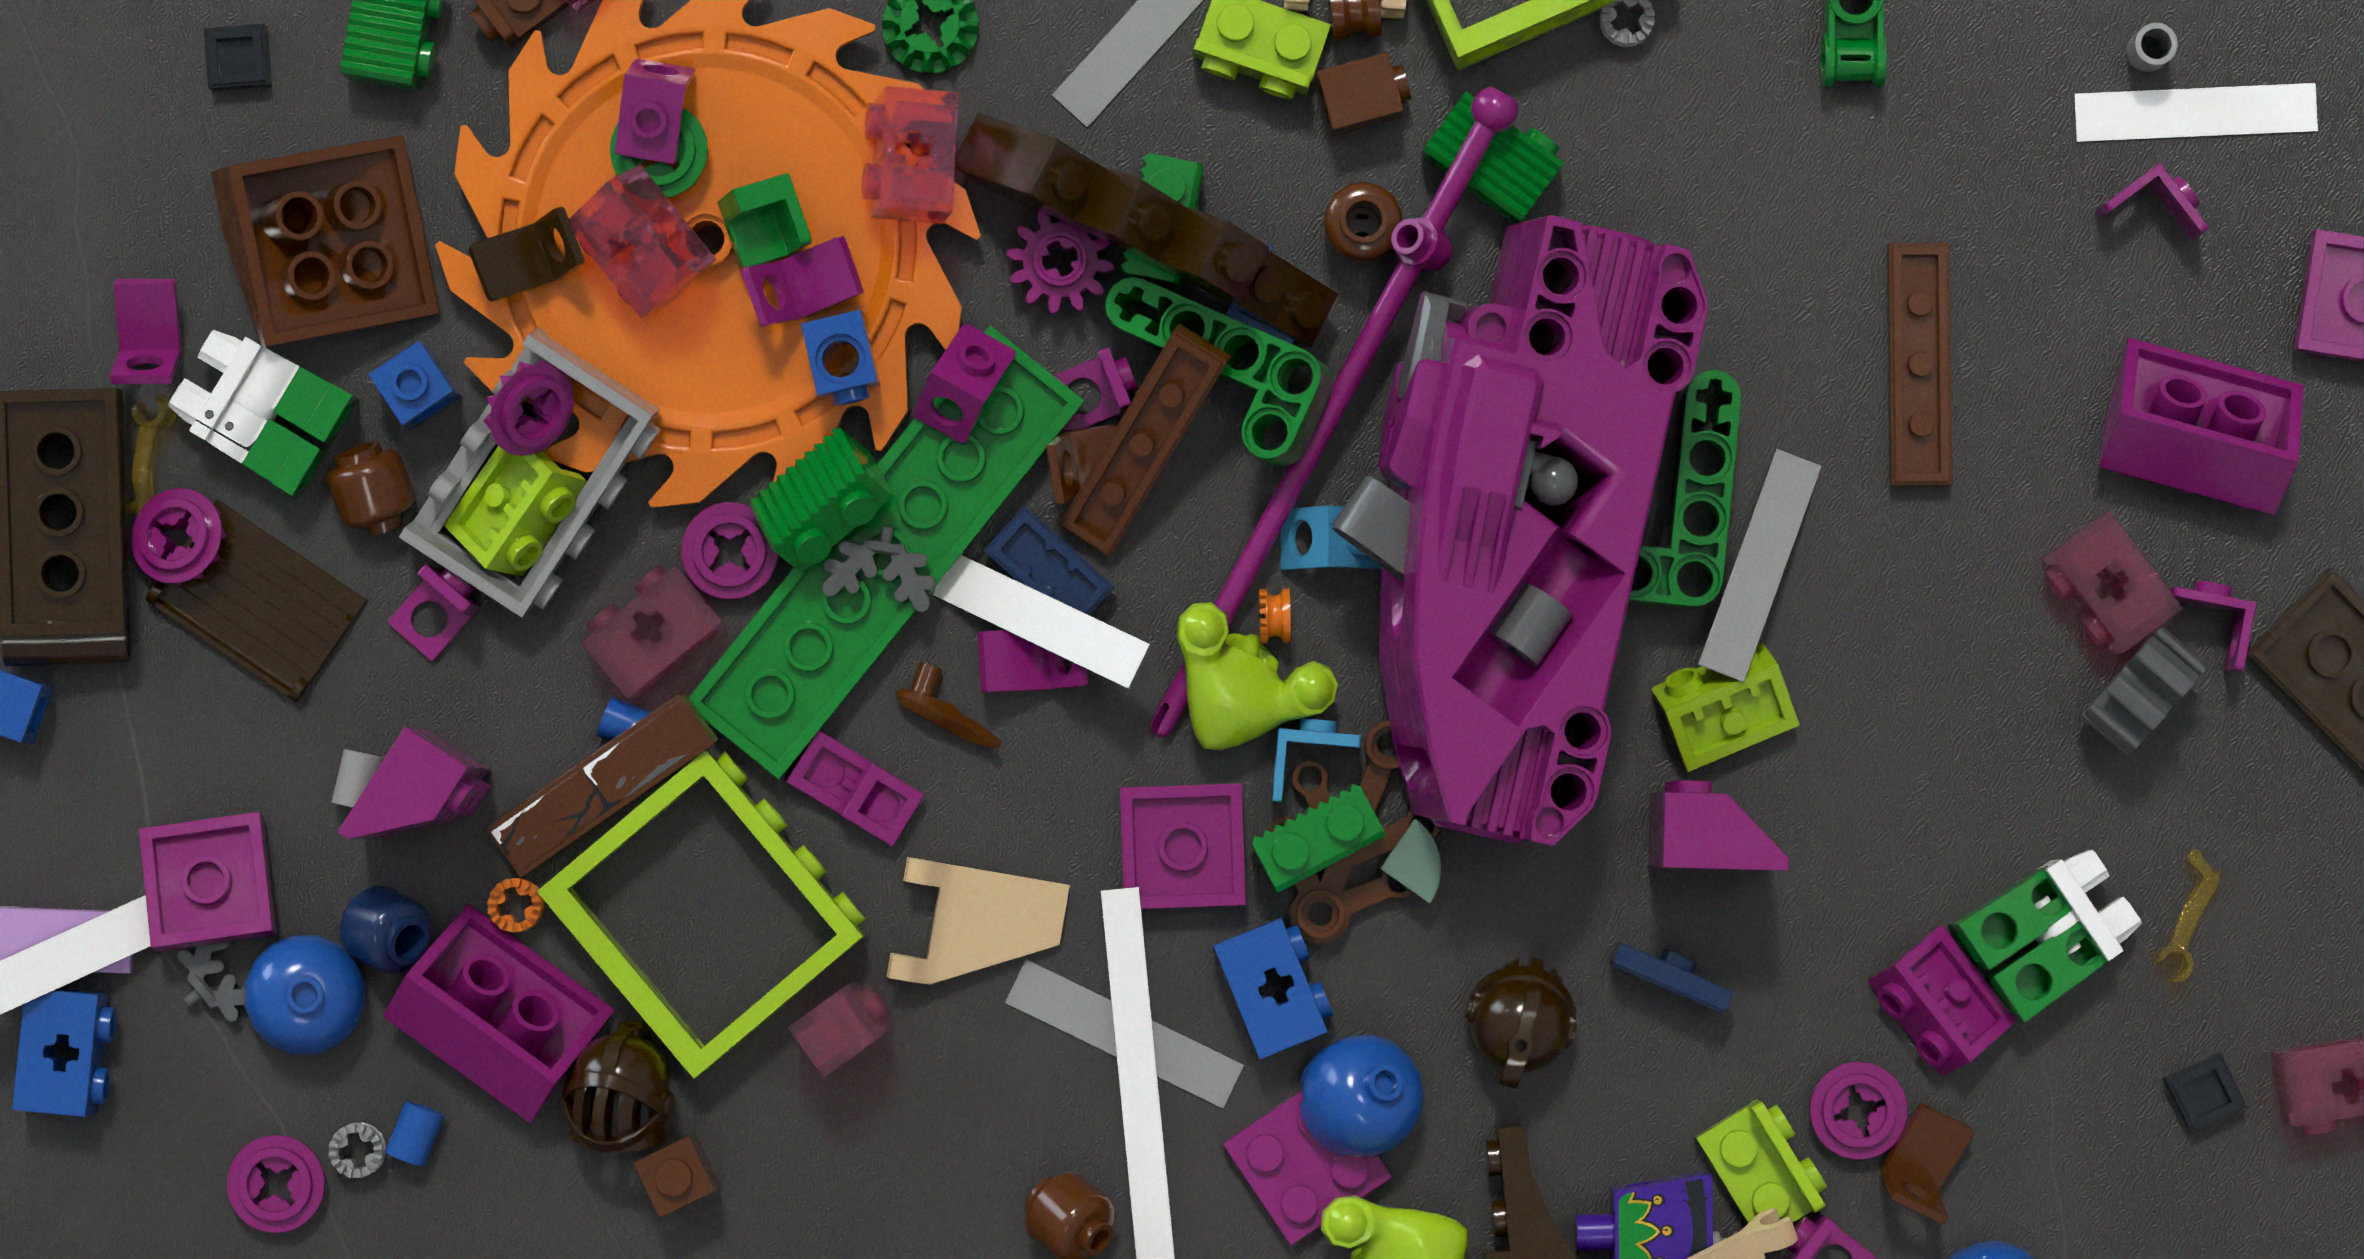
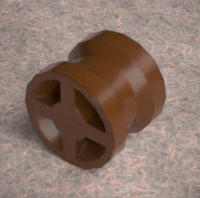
M1328 0L1333 41L1346 40L1350 33L1364 32L1369 37L1382 36L1379 0Z

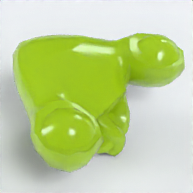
M1212 602L1193 603L1179 616L1176 637L1181 647L1185 664L1189 717L1193 732L1203 749L1224 750L1239 746L1264 735L1284 722L1320 715L1334 702L1338 681L1331 667L1311 661L1295 668L1283 681L1279 678L1277 672V659L1260 643V637L1256 634L1245 636L1233 633L1228 635L1227 614Z
M1356 1195L1335 1198L1322 1211L1321 1231L1332 1246L1348 1249L1357 1246L1351 1253V1259H1465L1468 1249L1467 1228L1455 1219L1437 1213L1380 1206Z

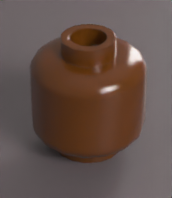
M1368 182L1349 184L1337 191L1327 204L1323 221L1325 240L1332 251L1347 262L1360 265L1377 262L1387 256L1393 249L1391 242L1392 232L1396 225L1403 221L1401 207L1393 194L1380 185ZM1365 216L1368 219H1357L1356 217ZM1366 233L1367 237L1357 236L1356 234Z
M373 441L350 448L333 458L336 466L327 474L326 483L340 519L345 526L349 528L367 527L369 535L375 536L391 531L404 523L401 514L411 507L416 499V495L403 460L397 451L391 448H381L378 441Z
M1062 1173L1043 1179L1036 1184L1026 1200L1025 1225L1027 1233L1058 1259H1090L1104 1252L1112 1241L1116 1218L1113 1202L1077 1174Z

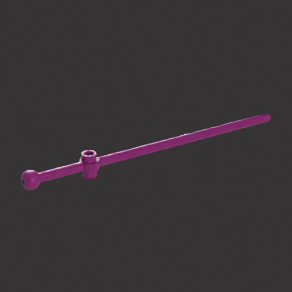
M1491 86L1478 92L1473 98L1470 108L1475 122L1423 218L1405 219L1394 228L1391 242L1400 261L1333 383L1331 397L1305 453L1300 460L1288 466L1214 605L1226 612L1228 627L1420 272L1439 270L1449 262L1452 256V245L1444 228L1496 132L1501 133L1509 130L1516 122L1519 113L1517 100ZM1184 660L1149 725L1152 734H1158L1159 738H1165L1172 733L1188 703Z

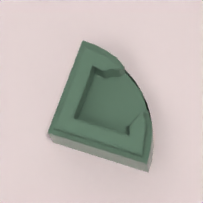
M1414 819L1379 869L1429 904L1433 900L1440 883V855L1431 834L1418 820Z

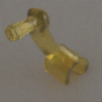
M157 393L156 399L160 411L154 420H151L149 417L148 408L143 402L137 401L132 407V417L140 425L132 467V483L136 500L126 504L127 516L141 511L146 503L154 497L152 466L157 430L165 429L172 425L177 415L168 406L171 398L165 394Z
M2196 848L2191 850L2186 857L2204 879L2192 890L2185 902L2169 946L2158 949L2153 958L2154 963H2159L2172 952L2180 956L2182 961L2181 969L2170 977L2169 982L2183 981L2192 973L2194 961L2187 947L2204 908L2209 903L2222 879L2221 869L2218 868L2213 871L2202 857V853L2196 850Z

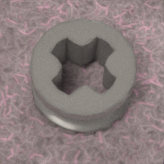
M1617 0L1616 3H1610L1609 6L1603 7L1599 16L1601 31L1608 41L1619 47H1634L1642 43L1649 36L1655 22V11L1652 8L1651 1ZM1622 4L1625 9L1631 10L1637 6L1642 12L1637 21L1640 31L1632 35L1627 28L1620 31L1615 30L1612 25L1617 17L1614 7Z
M365 1122L352 1123L340 1128L333 1135L329 1144V1157L332 1161V1166L340 1174L346 1175L349 1178H362L376 1172L384 1163L387 1155L385 1152L387 1143L383 1134L375 1126ZM351 1133H359V1137L363 1142L371 1141L374 1145V1152L365 1156V1167H358L354 1158L344 1159L342 1148L351 1144Z

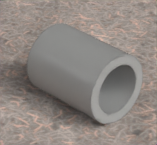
M2163 23L2145 25L2128 41L2126 55L2129 63L2141 72L2158 70L2174 57L2178 47L2176 34L2169 26ZM2143 37H2153L2160 43L2162 47L2160 59L2150 58L2143 52L2141 46Z
M344 749L332 803L354 807L384 760V757Z

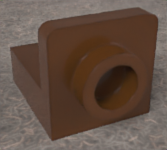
M475 0L478 6L469 13L491 42L501 35L508 45L513 48L569 6L566 0Z

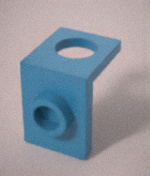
M1328 505L1293 508L1281 529L1282 570L1325 567L1382 569V567L1340 537L1331 528L1332 523L1344 506ZM1303 521L1309 524L1312 531V544L1305 555L1299 553L1295 542L1296 531Z
M1302 718L1300 720V730L1279 728L1272 802H1282L1287 742L1360 748L1361 735L1336 733V721Z

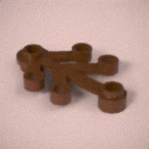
M1383 721L1373 726L1365 738V752L1370 760L1359 786H1361L1374 812L1392 769L1400 767L1396 755L1385 757L1377 748L1378 739L1383 734L1391 733L1389 721ZM1307 760L1301 762L1292 772V785L1299 794L1301 793L1305 797L1308 806L1315 809L1318 801L1326 803L1328 796H1330L1327 789L1328 773L1325 767L1317 761ZM1308 766L1315 767L1321 774V783L1314 790L1302 788L1298 781L1300 771ZM1412 809L1406 814L1404 819L1383 827L1386 834L1385 837L1326 867L1320 881L1315 873L1295 884L1298 894L1290 907V920L1292 926H1298L1304 940L1314 944L1333 942L1346 931L1352 913L1390 897L1403 899L1413 893L1409 889L1404 892H1394L1391 890L1387 881L1389 875L1384 871L1380 878L1343 891L1353 866L1389 852L1395 847L1411 823V819L1414 816ZM1286 816L1276 819L1271 824L1272 826H1270L1269 830L1272 832L1274 824L1281 825L1286 818L1294 820V817ZM1434 825L1430 832L1433 839L1440 831L1439 826ZM1316 902H1325L1332 911L1330 921L1322 926L1313 924L1308 916L1309 908Z

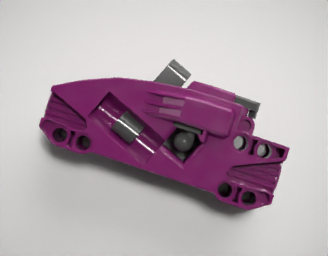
M1547 215L1506 227L1489 303L1467 308V303L1462 300L1425 291L1420 295L1403 362L1395 368L1384 416L1378 468L1381 474L1391 481V488L1366 475L1332 523L1331 528L1340 537L1382 567L1379 661L1393 745L1413 814L1431 818L1435 826L1513 844H1520L1524 840L1554 846L1593 808L1596 802L1611 739V724L1608 716L1603 711L1676 392L1682 390L1690 382L1694 373L1708 312V299L1689 249L1670 244L1656 245L1650 240L1606 228L1581 225V222ZM1540 501L1550 507L1543 515L1532 505Z

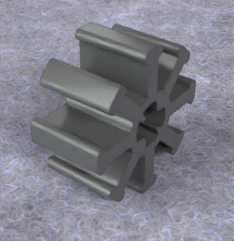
M2161 625L2095 697V700L2082 713L2081 717L2122 753L2128 756L2161 723L2168 711L2189 691L2196 679L2209 665Z

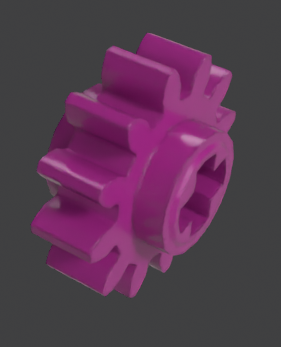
M1038 211L1037 218L1038 225L1040 226L1038 231L1033 232L1025 226H1018L1017 228L1019 237L1023 242L1027 243L1025 249L1013 248L1007 251L1008 259L1015 263H1023L1024 267L1023 270L1012 274L1010 281L1015 286H1021L1027 282L1031 284L1032 288L1026 295V304L1029 306L1039 302L1042 296L1049 298L1048 306L1051 316H1056L1059 313L1061 301L1067 299L1071 301L1075 311L1081 313L1084 309L1081 296L1083 292L1087 290L1096 297H1103L1104 295L1102 285L1094 280L1096 274L1108 275L1114 272V265L1111 262L1099 260L1097 256L1099 253L1109 249L1111 243L1101 238L1092 240L1089 237L1091 233L1062 220L1059 223L1052 224L1048 214ZM1061 247L1065 254L1075 252L1078 260L1070 262L1073 272L1066 276H1060L1056 268L1049 270L1044 268L1043 262L1051 260L1049 251L1053 248Z

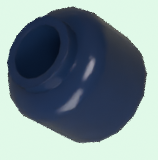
M374 885L358 893L351 899L344 910L340 923L341 941L346 951L358 960L380 972L399 973L409 969L427 950L431 936V919L424 906L392 887Z

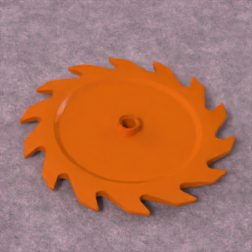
M603 0L572 68L563 75H556L550 71L542 32L535 30L508 70L509 150L500 157L489 155L467 125L460 126L454 175L487 238L533 224L552 209L564 207L584 256V264L561 280L491 302L485 295L471 257L441 241L436 243L435 246L450 291L507 332L513 339V350L507 357H466L464 364L493 392L500 380L499 375H504L509 371L525 347L522 343L528 334L540 327L553 340L644 400L660 407L661 409L652 421L654 425L660 428V431L641 459L656 455H666L672 460L673 472L649 500L648 503L651 508L701 503L760 453H769L774 456L777 462V469L773 482H776L777 475L786 474V468L795 466L796 459H804L805 452L813 451L814 444L822 443L823 436H831L832 429L839 427L845 412L855 406L862 407L868 412L875 450L883 451L908 412L907 332L915 325H925L932 331L946 350L960 330L962 306L928 243V231L936 224H945L976 241L981 238V234L966 190L907 147L902 138L904 130L909 125H950L953 120L952 117L918 83L848 70L838 64L837 54L839 50L847 44L876 32L875 24L827 8L761 26H750L744 21L743 13L751 0H690L659 27L647 28L642 25L640 20L644 0ZM636 58L695 69L694 78L685 93L684 108L696 117L707 136V164L696 184L674 198H647L634 192L620 180L612 165L610 143L613 131L619 121L624 76ZM645 159L646 163L640 170L643 171L648 165L652 166L657 161ZM677 162L670 164L675 170L679 167ZM789 173L812 238V243L800 252L835 237L844 236L864 293L801 320L761 327L741 273L742 268L737 261L717 202L732 189ZM715 225L720 227L724 233L722 249L710 257H702L696 254L693 248L695 233L701 227ZM554 228L556 246L561 255L565 257L563 240L559 232ZM785 257V258H782V259H778V260H775V261H772V262L781 261V260L786 259V258H788V257ZM763 279L764 295L773 308L778 309L777 293L773 285L768 280ZM861 310L865 316L881 385L868 388L869 399L852 404L834 406L832 397L821 399L817 395L801 323ZM849 344L834 346L826 356V368L831 375L836 377H846L852 374L859 363L857 349ZM567 375L574 392L572 413L578 417L579 429L572 437L551 445L542 451L554 462L585 473L594 472L630 415ZM527 396L523 403L531 404V398ZM631 454L626 463L641 459Z

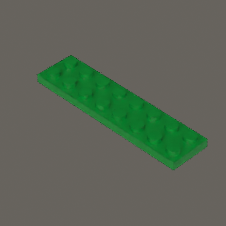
M989 325L984 333L1014 349L1016 355L986 400L966 443H959L914 418L877 465L894 496L877 510L876 515L871 521L857 526L834 545L824 560L810 565L802 573L793 568L689 697L704 720L779 780L791 768L817 732L824 727L917 611L909 597L904 602H898L895 599L894 593L902 584L899 575L892 581H887L883 578V571L892 561L891 556L876 553L873 556L878 567L876 576L872 578L866 577L862 568L856 573L860 583L858 592L851 594L844 586L834 596L824 594L822 590L823 583L832 575V573L824 569V563L831 558L845 562L850 557L840 552V543L844 540L863 544L866 538L880 540L882 526L894 528L892 543L905 545L907 553H924L927 555L928 563L924 567H915L918 575H930L935 578V587L926 590L929 597L1046 452V446L1059 436L1085 403L1081 397L991 325ZM944 397L934 399V406L942 416L950 420L963 419L962 410L955 402Z

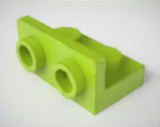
M1212 0L1200 36L1196 40L1193 57L1203 60L1201 69L1205 72L1228 80H1235L1237 73H1241L1261 80L1258 87L1260 90L1276 97L1292 100L1295 92L1308 95L1331 24L1261 0Z
M498 446L451 513L444 527L485 569L523 576L539 560L544 546L561 521L574 510L577 502L576 498L587 481L579 473L560 469L543 451L532 455L519 456L510 454Z
M1762 642L1757 644L1744 682L1701 666L1677 670L1665 679V682L1655 685L1651 689L1656 702L1664 713L1679 757L1687 772L1800 726L1778 663Z
M1755 1099L1696 1135L1695 1139L1747 1224L1754 1216L1771 1208L1777 1210L1780 1220L1790 1217L1792 1222H1795L1811 1211L1816 1213L1826 1207L1819 1193L1827 1189V1185L1811 1159L1807 1157L1799 1162L1787 1141L1796 1135L1780 1108L1774 1105L1767 1110L1764 1103L1758 1099Z

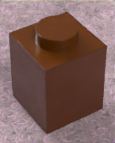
M1388 52L1317 71L1316 82L1331 137L1400 119L1404 111L1402 102L1411 100L1402 64L1392 67Z
M695 1132L633 1162L659 1218L711 1194L721 1187Z

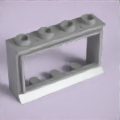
M540 327L528 334L522 343L525 346L512 368L504 376L515 374L519 361L534 365L543 360L551 363L630 415L576 498L577 502L574 510L561 521L543 549L541 557L532 566L522 583H519L505 573L485 569L463 545L441 532L445 522L496 445L491 440V430L483 422L485 417L491 412V406L488 404L480 418L465 433L460 442L462 446L446 471L440 474L427 494L429 497L414 521L408 524L399 536L400 539L521 618L532 609L534 604L542 610L548 605L563 581L562 578L554 573L566 554L575 560L578 558L596 530L588 525L587 522L597 506L600 504L609 509L628 481L627 478L619 474L631 454L641 459L660 431V428L652 423L661 409L660 407L652 405L553 340ZM501 379L492 394L496 395L502 387ZM525 396L522 398L520 405H522V403L526 399Z

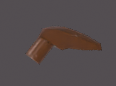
M919 662L911 689L902 688L895 693L899 702L912 713L961 739L998 749L1001 741L988 730L962 715L953 704L934 698L942 669L928 663Z

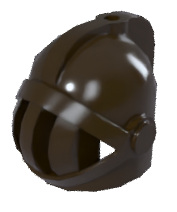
M1531 957L1527 966H1519V958L1505 963L1502 969L1484 977L1476 984L1473 994H1470L1464 1017L1467 1018L1468 1031L1474 1048L1486 1062L1496 1066L1495 1083L1513 1089L1518 1087L1523 1073L1547 1067L1562 1053L1563 1049L1571 1046L1577 1028V1023L1575 1022L1577 1009L1570 993L1563 985V979L1555 968L1551 970V973L1543 970L1544 962L1538 958Z
M625 1020L618 1024V1029L612 1035H607L590 1042L579 1053L572 1076L565 1081L561 1100L569 1121V1134L575 1142L585 1148L605 1153H625L644 1150L665 1141L667 1123L674 1112L675 1097L672 1091L669 1090L670 1075L666 1058L651 1043V1031L646 1022ZM612 1124H617L618 1136L612 1137Z

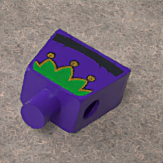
M1697 1171L1611 1187L1610 1214H1575L1576 1251H1610L1611 1259H1686L1712 1246V1174L1707 1171Z

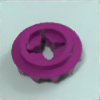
M543 360L534 365L519 361L515 374L512 376L499 375L502 387L498 393L486 397L491 406V412L485 417L483 422L492 432L491 440L500 448L513 455L526 456L538 453L549 447L562 434L572 415L574 392L567 375L557 367ZM524 396L531 398L532 411L537 416L535 419L529 415L525 416L522 414L523 408L520 403Z
M170 489L154 496L141 509L133 525L131 546L137 564L151 578L181 586L182 582L191 579H203V571L211 563L220 561L218 549L221 539L227 537L221 526L220 515L222 512L206 496L191 489ZM188 525L186 533L192 537L191 541L195 543L193 548L177 546L174 549V541L169 538V534L162 531L163 528L166 526L172 530L174 528L184 530Z
M724 502L704 509L690 522L683 536L681 554L683 565L689 578L702 591L717 598H745L767 584L778 564V554L772 550L750 506L742 503ZM713 531L720 537L724 536L730 541L738 536L742 537L747 531L751 533L745 539L746 543L741 548L742 554L746 557L745 562L751 566L748 570L730 561L723 567L719 565L714 572L711 570L717 563L715 559L721 552L716 545L717 541L711 536Z
M1868 1062L1842 1063L1820 1078L1810 1098L1811 1126L1816 1135L1829 1150L1849 1159H1869L1886 1152L1897 1142L1906 1125L1908 1108L1902 1087L1888 1071ZM1852 1085L1853 1091L1858 1093L1862 1101L1872 1100V1102H1878L1882 1100L1883 1105L1874 1107V1111L1866 1114L1867 1124L1865 1128L1867 1135L1865 1136L1854 1120H1843L1842 1118L1834 1120L1833 1115L1840 1114L1842 1109L1849 1106L1848 1096L1851 1094L1848 1086Z
M268 1135L247 1144L234 1158L227 1178L229 1200L237 1215L251 1227L270 1233L291 1231L309 1221L324 1200L326 1173L322 1169L315 1151L298 1141L295 1137ZM260 1163L266 1169L270 1168L275 1173L285 1169L289 1170L293 1166L297 1168L291 1174L292 1178L287 1183L288 1190L291 1192L290 1197L295 1201L294 1204L289 1198L285 1199L280 1194L266 1197L260 1202L257 1200L263 1193L262 1189L268 1184L267 1177L264 1175L265 1170L259 1165Z

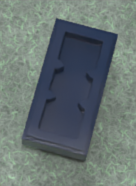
M1025 505L984 549V552L1016 581L1089 616L1115 588Z
M1617 942L1609 960L1612 962L1611 966L1720 1013L1727 1011L1734 991L1693 974L1697 962L1665 948L1658 959L1624 943Z

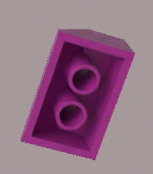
M2128 337L2103 426L2099 467L2116 471L2127 477H2138L2171 486L2182 492L2196 493L2233 503L2244 509H2255L2275 515L2299 462L2304 385Z
M404 727L341 825L338 833L347 839H377L457 821L461 815L464 816L466 813L472 816L480 807L491 788V785L484 781L491 769L430 730Z
M1675 780L1665 782L1664 792L1650 794L1648 866L1789 871V858L1728 794H1712L1713 781Z
M467 904L405 975L383 1017L531 1124L572 1072L579 1053L590 1042L595 1040L615 1010L507 931L500 929L478 910Z

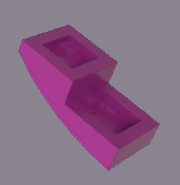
M820 730L784 777V780L828 806L892 847L924 796L920 791Z

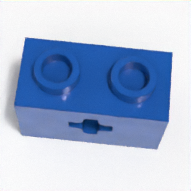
M1280 917L1213 945L1259 1059L1328 1032L1323 1019L1334 1014L1321 982L1318 981L1309 985L1300 962L1310 959V955L1297 925L1286 929ZM1274 967L1280 977L1290 974L1293 980V984L1285 989L1288 1000L1278 1004L1272 995L1262 997L1258 990V987L1266 983L1264 971Z
M58 988L23 1004L12 1110L87 1117L97 1114L98 1104H106L110 1089V1069L102 1068L104 1043L111 1044L113 1042L117 1022L116 1008L108 1007L110 993ZM69 1037V1046L79 1048V1058L68 1061L66 1064L65 1057L56 1055L55 1048L56 1044L66 1043Z

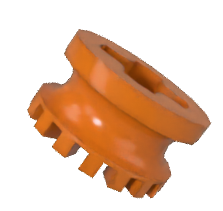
M1282 588L1278 595L1269 594L1267 589H1259V614H1265V618H1259V624H1263L1260 625V643H1268V640L1274 636L1280 637L1283 643H1291L1290 588Z
M523 878L505 879L496 884L495 888L490 892L487 901L488 914L492 918V922L500 929L512 933L527 931L534 927L542 918L545 908L544 900L537 892L539 887L530 880ZM513 887L516 888L519 895L531 896L533 903L532 906L525 909L526 919L520 923H517L514 915L503 916L500 911V904L508 901L507 890Z

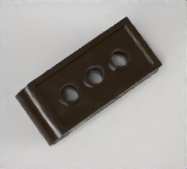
M87 388L0 391V637L5 666L130 662L131 618L122 389ZM65 434L73 442L74 457L66 467L56 469L46 459V445L54 436ZM60 495L68 496L74 502L77 510L75 521L64 530L55 528L47 516L50 502ZM61 556L71 558L76 563L79 571L76 584L67 591L56 588L49 576L52 563Z

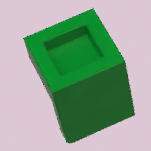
M789 173L732 189L717 202L737 261L742 269L795 255L812 243V238Z

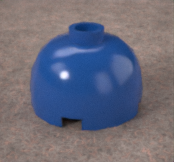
M292 935L271 944L254 960L244 983V1008L253 1029L270 1046L291 1055H317L339 1046L356 1029L365 1009V981L357 961L340 944L319 935Z
M1373 1034L1343 1037L1320 1050L1303 1070L1300 1083L1304 1082L1302 1089L1304 1101L1299 1103L1301 1117L1313 1138L1326 1149L1343 1157L1349 1154L1355 1157H1364L1363 1159L1375 1158L1402 1143L1420 1120L1425 1099L1421 1074L1410 1055L1393 1041Z

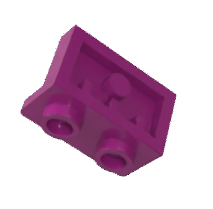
M1943 925L1928 932L1892 965L1877 972L1868 980L1869 985L1877 994L1881 1007L1890 1016L1896 1018L1915 1042V1047L1920 1057L1943 1076L1970 1063L2017 1021Z

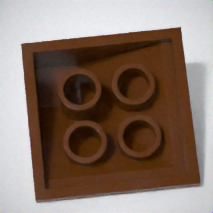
M404 135L230 165L211 172L223 233L262 347L440 313Z

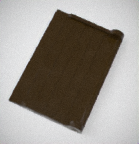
M216 499L213 505L222 512L220 515L221 526L227 537L221 539L218 549L220 561L211 563L203 571V579H191L182 582L181 586L158 581L152 587L145 600L296 703L303 696L367 600L219 499ZM192 537L188 538L183 547L187 548L189 546L193 548L195 543L191 541Z

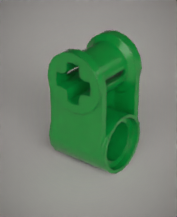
M1823 0V33L1820 44V79L1822 87H1832L1835 81H1871L1874 87H1884L1887 68L1884 0H1868L1866 11L1858 15L1849 14L1844 11L1839 4V0ZM1841 58H1863L1865 61H1842Z

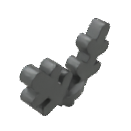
M882 526L880 540L866 538L863 544L844 540L840 543V552L850 557L845 562L831 558L824 563V569L832 573V575L823 583L822 590L827 596L836 595L844 586L851 594L858 592L860 583L856 573L861 568L864 575L868 578H872L878 573V567L873 557L876 553L890 555L892 558L891 563L883 571V578L887 581H892L899 575L902 580V584L894 593L895 599L898 602H904L909 597L913 607L918 612H924L930 607L931 602L926 590L934 588L936 580L930 575H918L915 567H924L928 563L927 555L924 553H907L905 545L892 543L894 528Z
M230 942L196 946L194 956L188 950L179 951L177 958L190 971L186 978L195 988L183 998L191 1008L203 998L211 1009L219 1007L228 1022H236L239 1019V1013L235 1006H244V986L242 989H235L237 981L230 974L223 977L218 991H212L204 981L207 975L223 972L224 963L218 959L211 960L213 952L227 950Z

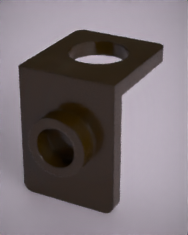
M562 206L552 209L533 224L474 242L468 248L485 295L491 302L561 280L584 264V256L567 213ZM554 228L559 232L563 240L565 257L561 255L556 246Z

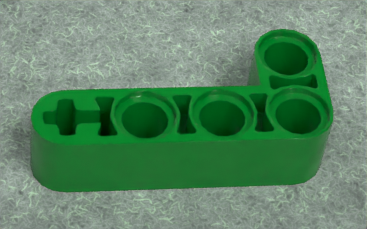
M1130 277L1122 279L1113 285L1108 292L1105 303L1106 312L1111 322L1133 338L1159 350H1163L1179 324L1185 326L1191 320L1202 319L1205 326L1202 338L1231 355L1220 376L1257 392L1244 419L1241 430L1242 439L1248 451L1269 465L1277 467L1290 466L1300 460L1311 441L1334 386L1332 374L1324 363L1302 348L1147 280ZM1134 302L1137 304L1146 303L1160 314H1163L1160 325L1141 314H1131L1129 311ZM1245 343H1257L1259 354L1254 365L1246 370H1237L1234 363L1237 350ZM1310 366L1313 372V379L1309 388L1300 394H1291L1288 389L1289 376L1299 367ZM1274 422H1285L1288 433L1284 443L1277 449L1266 450L1263 446L1264 431Z
M1720 370L1705 371L1692 379L1684 389L1680 408L1666 548L1641 546L1638 559L1648 569V580L1641 590L1630 592L1629 603L1686 609L1698 608L1714 600L1721 590L1741 409L1740 387L1736 380L1726 372ZM1709 384L1716 385V394L1718 396L1726 397V404L1719 406L1715 410L1712 428L1725 427L1724 435L1711 430L1691 432L1692 424L1700 427L1706 421V404L1696 401V394L1703 393ZM1706 443L1717 449L1721 458V465L1716 474L1704 476L1693 470L1689 455L1691 449L1696 444ZM1690 504H1703L1712 511L1715 524L1709 535L1695 536L1686 529L1683 515L1685 509ZM1693 563L1701 566L1706 571L1709 584L1702 596L1690 597L1680 590L1677 584V575L1684 564Z

